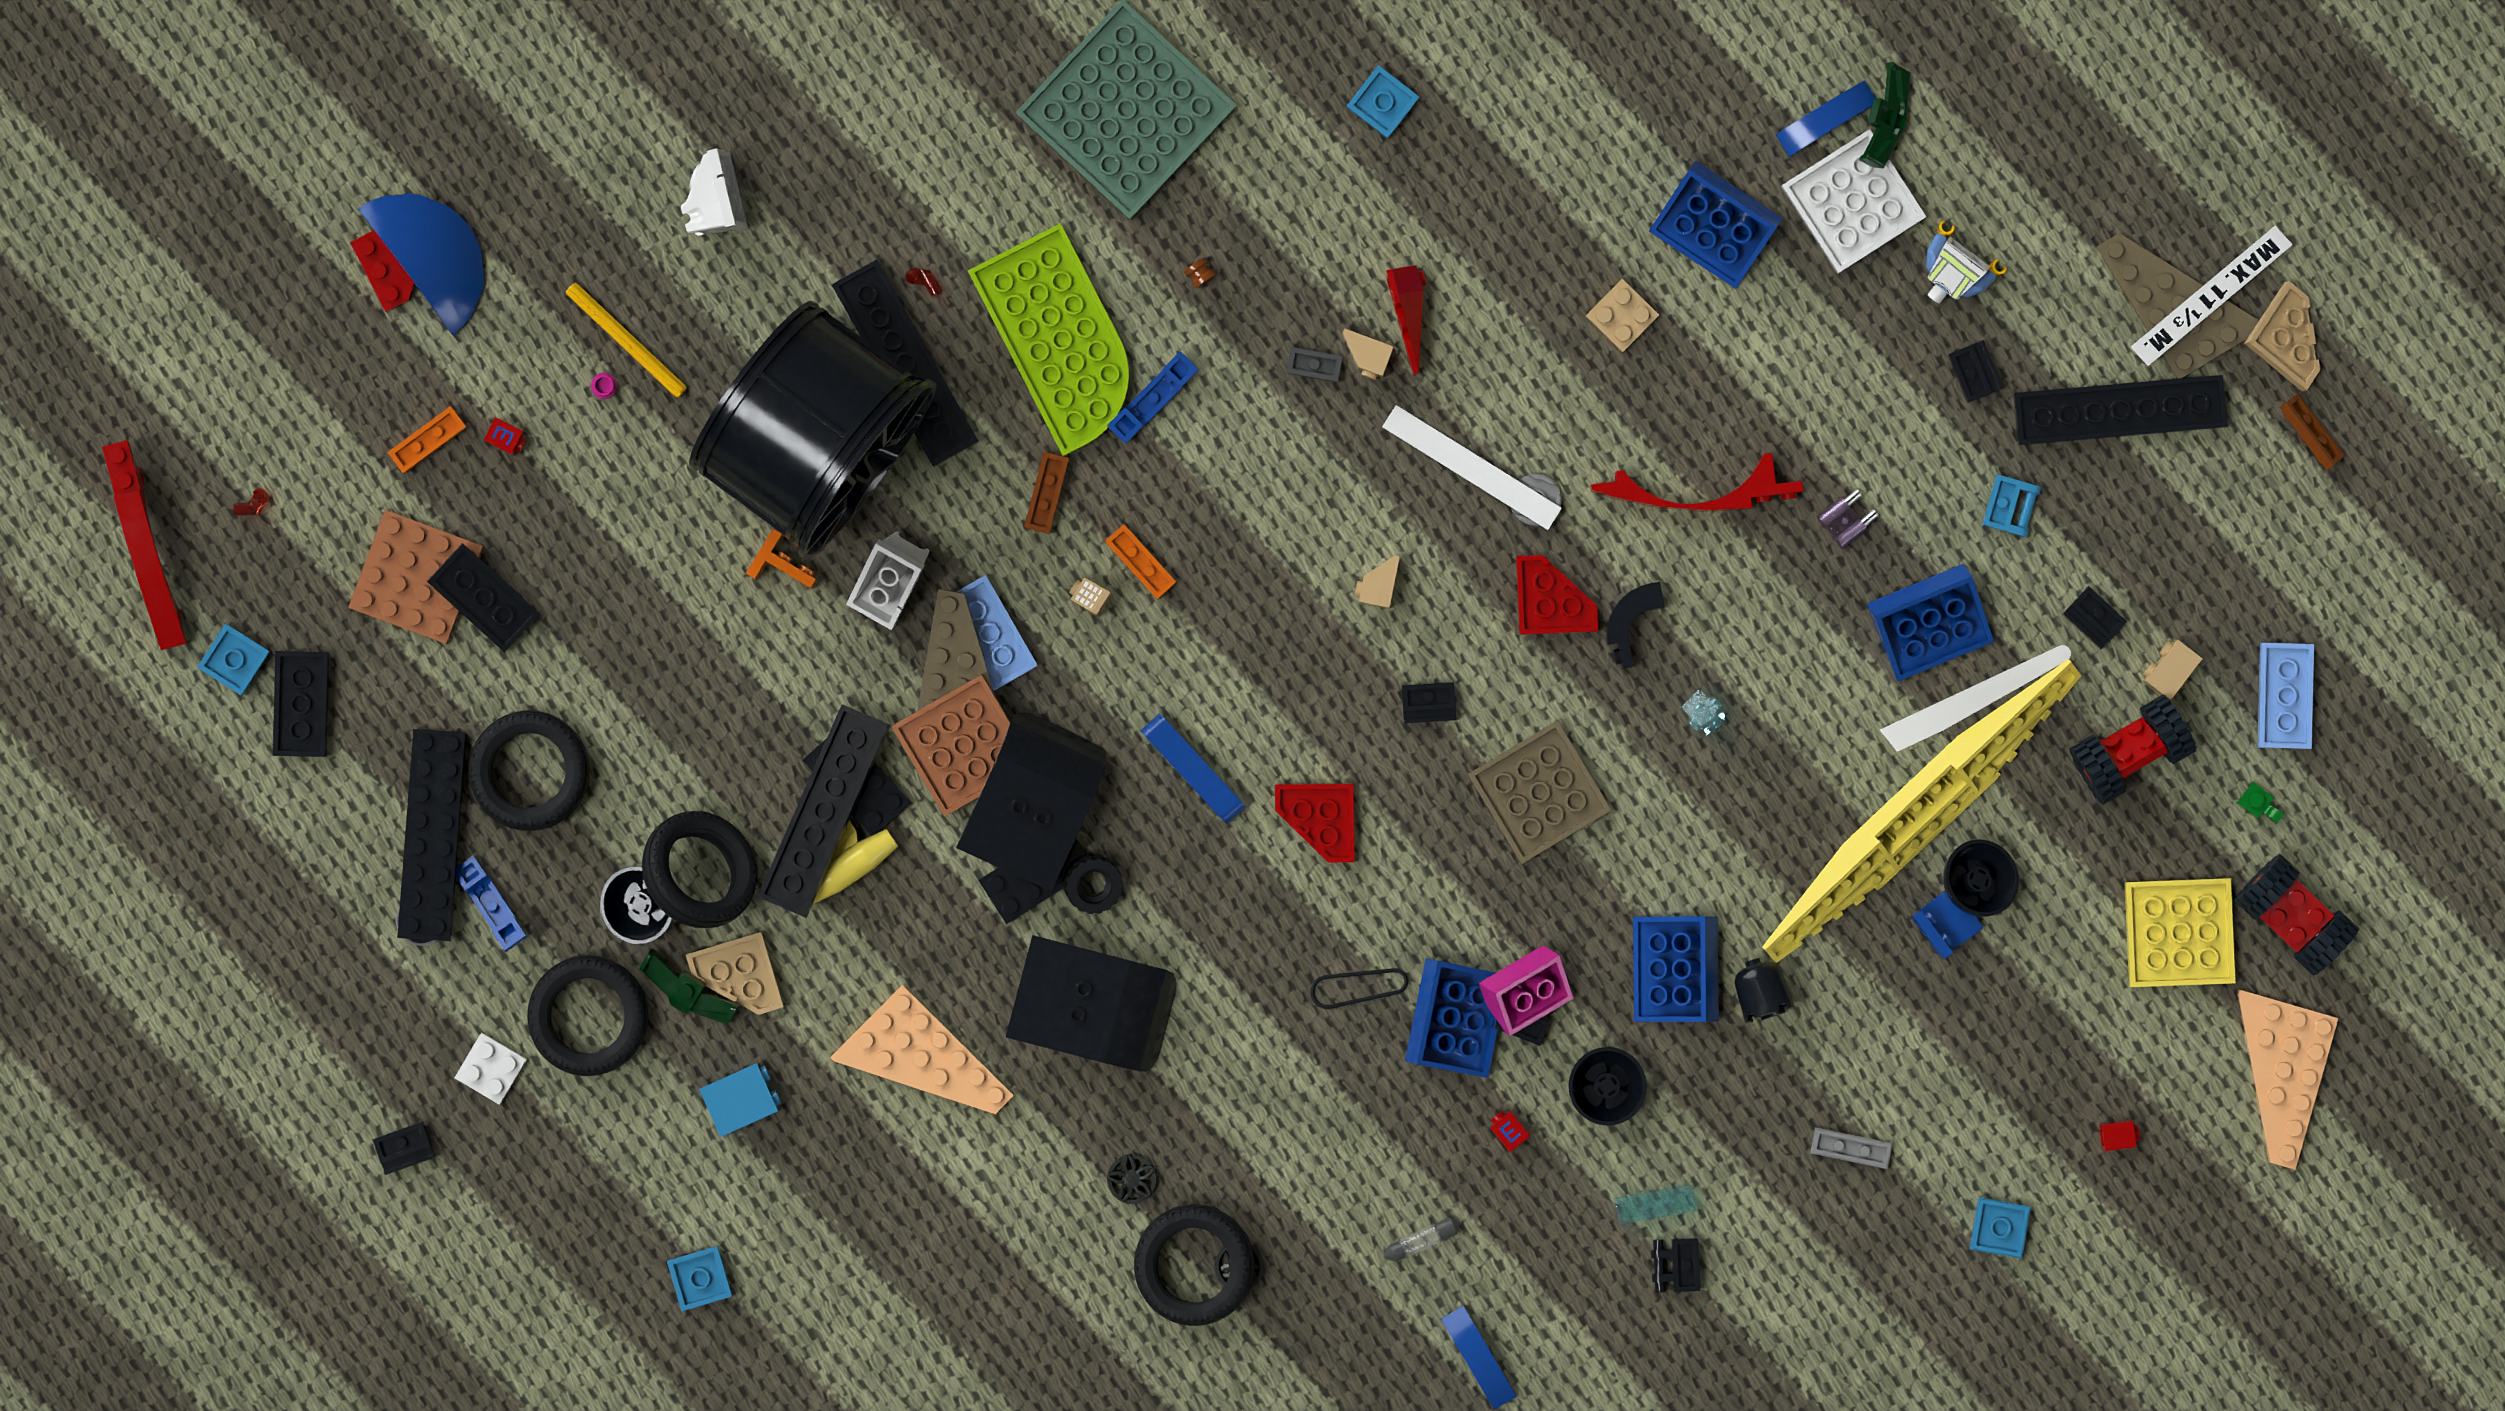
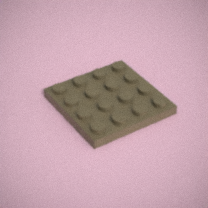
M1558 720L1467 774L1521 864L1611 811V808Z

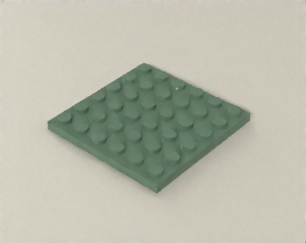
M1121 0L1015 113L1121 213L1131 220L1237 105L1126 1Z

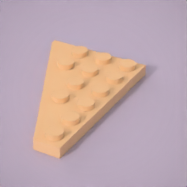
M901 985L830 1057L835 1062L996 1114L1014 1096L904 985Z
M2238 990L2237 997L2245 1030L2246 1045L2251 1062L2268 1161L2296 1170L2338 1018Z

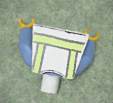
M1941 221L1939 224L1938 234L1934 236L1927 249L1926 268L1930 272L1927 278L1935 284L1928 293V296L1939 304L1947 294L1954 299H1958L1960 296L1968 298L1982 293L1995 281L1997 276H2000L2007 270L2004 267L2000 272L1997 271L1995 264L1999 259L1988 265L1950 237L1955 227L1953 225L1949 232H1945L1942 229L1945 221Z

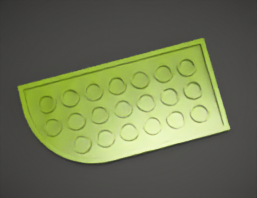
M1061 223L971 268L968 270V273L1064 457L1096 440L1109 428L1107 425L1120 413L1128 391L1129 367L1124 346Z

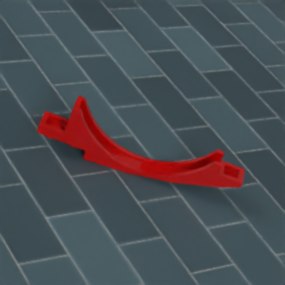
M129 440L103 446L102 450L115 495L113 498L136 577L160 649L162 651L187 644L181 623V613L167 583L154 542L145 501L142 468L135 465Z
M1772 453L1762 455L1751 476L1740 487L1710 502L1682 504L1663 500L1639 487L1624 470L1614 473L1615 482L1590 485L1591 492L1612 499L1655 508L1700 512L1750 510L1752 508L1751 499H1755L1756 503L1770 502L1772 496L1781 495L1782 500L1796 499L1797 493L1803 492L1802 481L1776 484Z

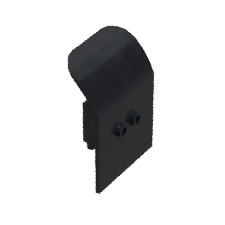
M1016 713L1009 724L999 754L956 848L1052 891L1098 790L1106 766V754L1095 743L1030 713Z
M1032 935L1006 1038L1139 1072L1149 1071L1159 1057L1176 993L1174 973L1166 969Z

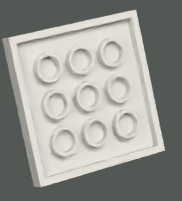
M1870 129L1781 186L1837 274L1926 218V215L1890 160H1888L1884 169L1870 167L1859 160L1873 136Z

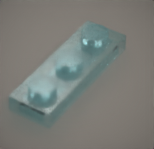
M1692 1184L1614 1198L1619 1225L1697 1211Z

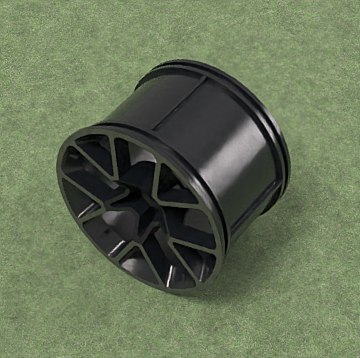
M808 301L793 311L772 332L729 386L698 436L690 455L689 466L695 471H699L700 475L710 480L768 523L790 542H795V545L799 548V556L803 560H808L826 547L847 525L894 465L924 418L935 395L936 383L930 379L924 382L916 379L912 373L904 370L831 316L827 310L819 308L815 301Z

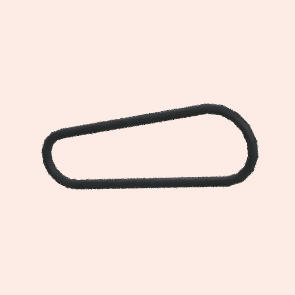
M1398 968L1324 975L1318 977L1313 982L1310 995L1317 1006L1323 1009H1332L1402 993L1408 985V978L1405 972ZM1398 972L1404 978V985L1399 990L1332 1005L1319 1003L1314 995L1316 985L1324 979Z

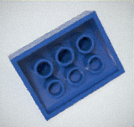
M1695 161L1649 232L1736 289L1783 218Z
M1964 564L1867 603L1874 627L1897 681L1994 642L1973 577Z
M1718 916L1633 917L1634 1022L1719 1021Z
M1426 958L1405 1061L1488 1078L1498 1029H1495L1497 1019L1487 1007L1479 983L1496 972Z

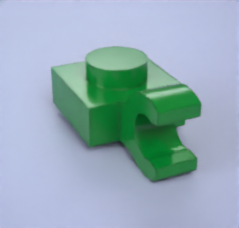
M2254 782L2250 784L2236 802L2256 819L2261 814H2264L2277 824L2284 817L2282 812L2270 805L2274 797Z

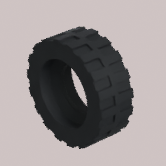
M1088 853V855L1079 856L1078 859H1074L1071 862V865L1065 870V876L1063 875V889L1071 904L1081 912L1100 914L1105 910L1108 911L1114 904L1116 905L1119 896L1121 897L1123 882L1121 880V873L1108 857L1105 858L1101 854ZM1089 872H1099L1105 878V888L1100 894L1095 896L1084 894L1080 887L1083 876Z

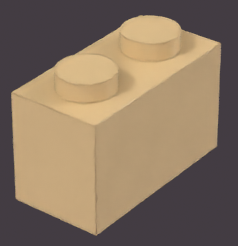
M2178 639L2172 643L2168 641L2159 652L2162 656L2156 664L2151 662L2143 672V675L2146 677L2142 682L2158 695H2166L2170 700L2203 659Z

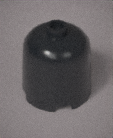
M1760 958L1745 962L1746 968L1737 973L1734 981L1745 1024L1752 1023V1017H1760L1761 1020H1765L1785 1013L1784 1007L1790 1010L1795 1008L1783 972L1776 963L1770 961L1761 962Z

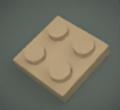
M1621 279L1585 317L1623 353L1659 314Z

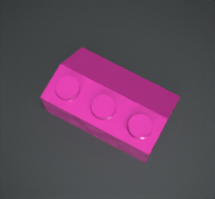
M1545 946L1539 947L1479 983L1487 1007L1508 1036L1513 1035L1573 999L1560 956Z

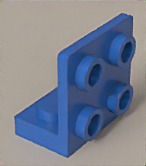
M1945 891L1910 916L1941 959L1947 958L1953 953L1954 949L1983 928L1976 916L1959 910L1950 901Z

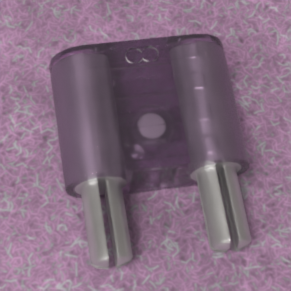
M1858 489L1845 499L1841 497L1817 516L1819 522L1842 549L1867 531L1866 526L1879 517L1878 513H1876L1867 522L1863 523L1876 511L1872 510L1862 519H1859L1850 506L1862 497V493H1860L1847 503L1849 499L1859 492Z

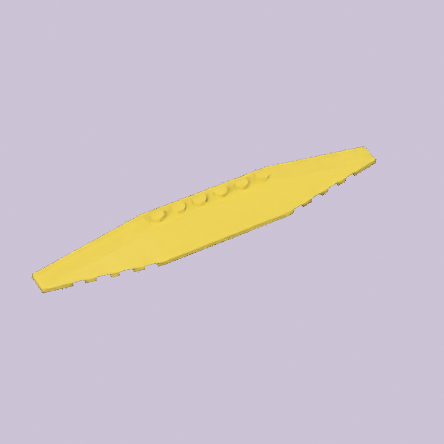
M2069 659L1958 735L1880 810L1870 817L1863 826L1852 834L1763 945L1762 948L1775 963L1779 962L1803 944L1801 940L1810 934L1814 937L1823 930L1822 925L1832 918L1837 920L1843 916L1842 911L1851 904L1855 906L1865 900L1864 895L1875 888L1878 891L1993 784L2001 775L1998 771L2006 761L2011 763L2018 753L2015 750L2024 739L2029 741L2034 735L2031 731L2040 720L2045 721L2052 713L2049 709L2055 701L2059 700L2061 702L2081 677L2073 663Z

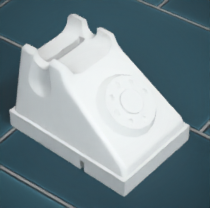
M717 148L709 150L703 155L700 164L695 168L690 180L689 196L686 202L681 205L682 214L690 216V221L685 224L688 233H695L697 236L748 229L729 152Z
M899 532L893 533L883 541L879 539L846 605L892 630L925 566L924 562L929 554V549H921L901 538Z

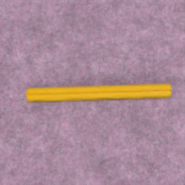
M577 283L572 284L567 289L566 295L672 395L678 398L686 391L687 387Z

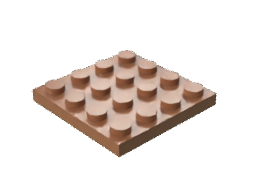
M385 510L348 608L448 644L459 611L426 581L461 543L467 546L479 558L484 546Z
M980 674L893 724L891 728L945 817L979 797L999 754L1011 721L984 675Z

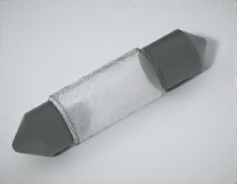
M1447 1218L1439 1223L1431 1224L1389 1245L1384 1258L1398 1262L1442 1243V1241L1457 1235L1461 1222Z

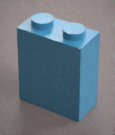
M756 1063L699 1089L720 1137L780 1111L778 1105L782 1104L776 1089L773 1091L770 1089L767 1081H770L771 1077L766 1066L761 1067L759 1063Z

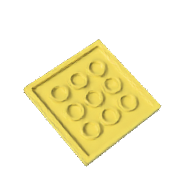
M2231 878L2125 882L2129 987L2236 983Z

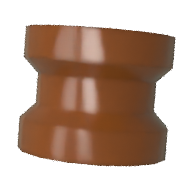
M1205 257L1184 271L1185 275L1193 280L1195 289L1200 288L1217 275L1214 270L1209 269L1207 266L1208 261Z

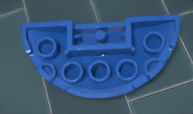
M417 194L386 195L359 207L360 213L387 249L393 254L453 336L473 314L478 299L482 294L484 284L482 252L468 224L445 204Z

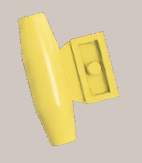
M849 820L813 904L841 892L875 869L898 847L890 832L885 829L858 842L857 830Z

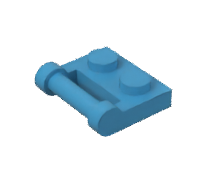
M1997 474L1982 525L2027 538L2029 533L2027 527L2036 496L2040 495L2041 487ZM2021 490L2027 493L2018 524L2015 526L2010 523Z

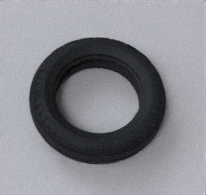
M517 711L495 720L477 739L469 760V782L473 795L480 807L496 822L516 830H542L566 819L580 804L589 781L588 755L578 734L560 718L541 711ZM528 733L539 734L551 740L559 748L565 762V779L560 791L549 802L533 808L519 807L507 801L498 791L493 779V763L499 749L511 738Z
M703 811L682 812L664 820L648 838L642 857L643 879L656 905L673 920L694 928L719 927L740 916L754 896L758 870L753 850L744 835L733 824L724 820V818ZM685 837L701 838L713 844L723 854L730 868L731 883L726 896L722 900L701 902L689 897L677 886L669 868L670 851L677 840Z
M576 956L554 965L537 982L528 1004V1028L537 1050L556 1068L578 1076L602 1075L621 1067L639 1049L648 1025L647 1001L636 978L619 963L600 956ZM584 978L596 979L608 984L616 991L624 1008V1024L618 1038L609 1047L595 1053H582L567 1047L556 1035L551 1019L552 1006L559 992L571 982Z
M1190 1204L1178 1206L1155 1218L1140 1237L1134 1257L1135 1279L1145 1301L1162 1317L1181 1325H1207L1230 1315L1247 1296L1254 1276L1253 1250L1243 1229L1226 1213L1205 1205ZM1186 1228L1207 1230L1217 1236L1228 1251L1230 1258L1229 1278L1224 1288L1210 1300L1203 1302L1181 1300L1167 1290L1160 1278L1158 1270L1160 1251L1167 1239L1179 1230Z

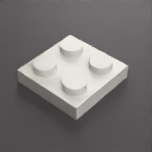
M481 1033L456 1074L455 1079L500 1105L527 1059L486 1034Z

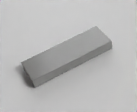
M1815 1127L1810 1153L1888 1169L1893 1143Z

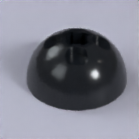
M1978 839L1963 843L1951 853L1944 867L1943 884L1948 898L1959 910L1976 917H1988L2003 912L2012 904L2019 888V874L2014 860L2003 847L1988 840Z
M641 866L621 869L614 873L605 883L600 897L601 915L608 929L616 937L632 944H645L662 936L670 927L673 919L666 915L651 898L643 879Z
M1614 1047L1597 1048L1583 1055L1574 1065L1568 1085L1570 1099L1579 1114L1590 1122L1606 1126L1617 1125L1633 1117L1641 1108L1647 1091L1646 1076L1640 1063L1626 1051Z

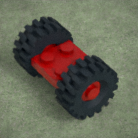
M2161 695L2140 707L2142 715L2140 719L2130 723L2107 738L2099 741L2092 735L2069 748L2073 761L2083 780L2088 785L2089 790L2092 791L2094 797L2102 805L2126 792L2123 778L2164 755L2170 763L2175 764L2197 751L2195 741L2187 729L2186 723L2182 720V716L2177 712L2176 707L2166 695Z
M2278 854L2243 887L2234 901L2253 919L2260 917L2296 951L2294 958L2314 976L2323 971L2326 966L2330 965L2345 950L2347 945L2357 935L2359 928L2341 911L2338 910L2336 913H2333L2297 879L2300 872L2281 854Z

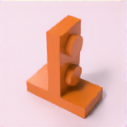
M772 529L746 574L757 580L768 562L813 589L818 581L813 578L815 572L803 565L798 569L790 564L792 558L780 551L777 555L774 554L784 535Z

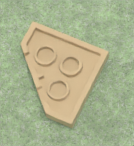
M2287 281L2284 282L2244 344L2298 389L2306 391L2320 371L2319 359L2316 360L2314 344H2316L2313 323H2310L2308 312L2310 302L2309 297L2293 283Z
M762 932L686 954L691 974L705 982L706 987L724 997L740 1003V1005L758 1015L784 1007Z

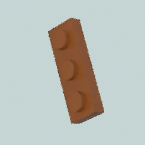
M2298 393L2279 407L2286 420L2293 425L2299 433L2301 440L2308 445L2317 461L2326 470L2334 466L2345 456Z
M1048 452L1043 453L1024 528L1050 535L1069 458Z

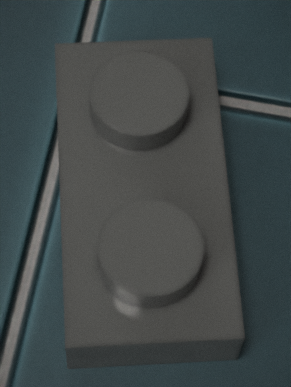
M1291 347L1286 374L1338 383L1342 356Z

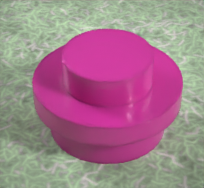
M600 373L592 379L591 390L596 397L608 399L616 393L617 382L612 375Z

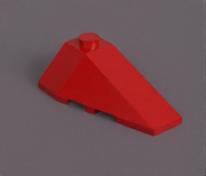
M1413 265L1387 270L1386 280L1412 374L1416 376L1419 374L1423 305L1422 286L1427 284L1423 270L1418 271L1417 266Z

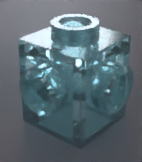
M1699 689L1680 707L1689 718L1687 723L1697 733L1702 730L1707 736L1712 731L1718 730L1726 718L1721 711L1724 706L1714 696L1708 698Z

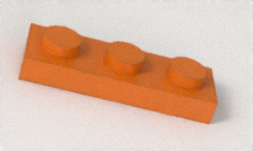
M450 406L387 453L401 472L405 474L465 430L467 426L453 407Z
M1125 524L1104 541L1157 600L1177 583Z

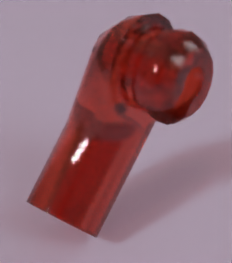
M915 267L905 274V279L909 284L925 286L931 297L943 291L930 270Z
M262 488L255 489L253 491L254 495L248 503H234V516L260 514L268 503L269 495Z

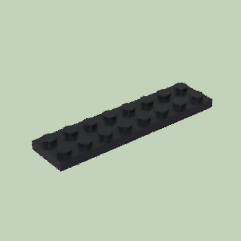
M874 260L831 284L862 339L904 370L912 373L916 379H920L923 382L930 379L936 383L933 400L914 433L932 466L935 467L977 444L979 441L878 260Z
M2223 375L2013 394L2018 446L2228 427Z
M843 704L841 705L758 894L759 898L807 918L891 725Z
M413 729L397 934L399 939L451 942L466 732Z

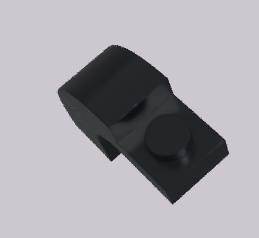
M1660 582L1645 584L1633 589L1615 605L1609 616L1606 626V646L1617 644L1618 649H1613L1615 663L1616 665L1621 664V669L1633 667L1628 641V631L1632 621L1641 613L1665 608Z

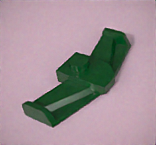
M1893 62L1885 64L1887 69L1885 100L1882 98L1874 99L1867 122L1877 129L1864 154L1859 158L1861 162L1870 167L1884 169L1898 140L1905 131L1908 121L1911 73Z
M654 949L648 952L639 968L669 997L671 1006L682 1013L689 1011L729 1025L740 1006L738 1002L734 1003L703 992L706 983L686 970L678 976L656 954Z

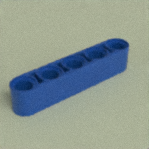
M1160 713L1140 730L1227 825L1246 808L1241 800Z

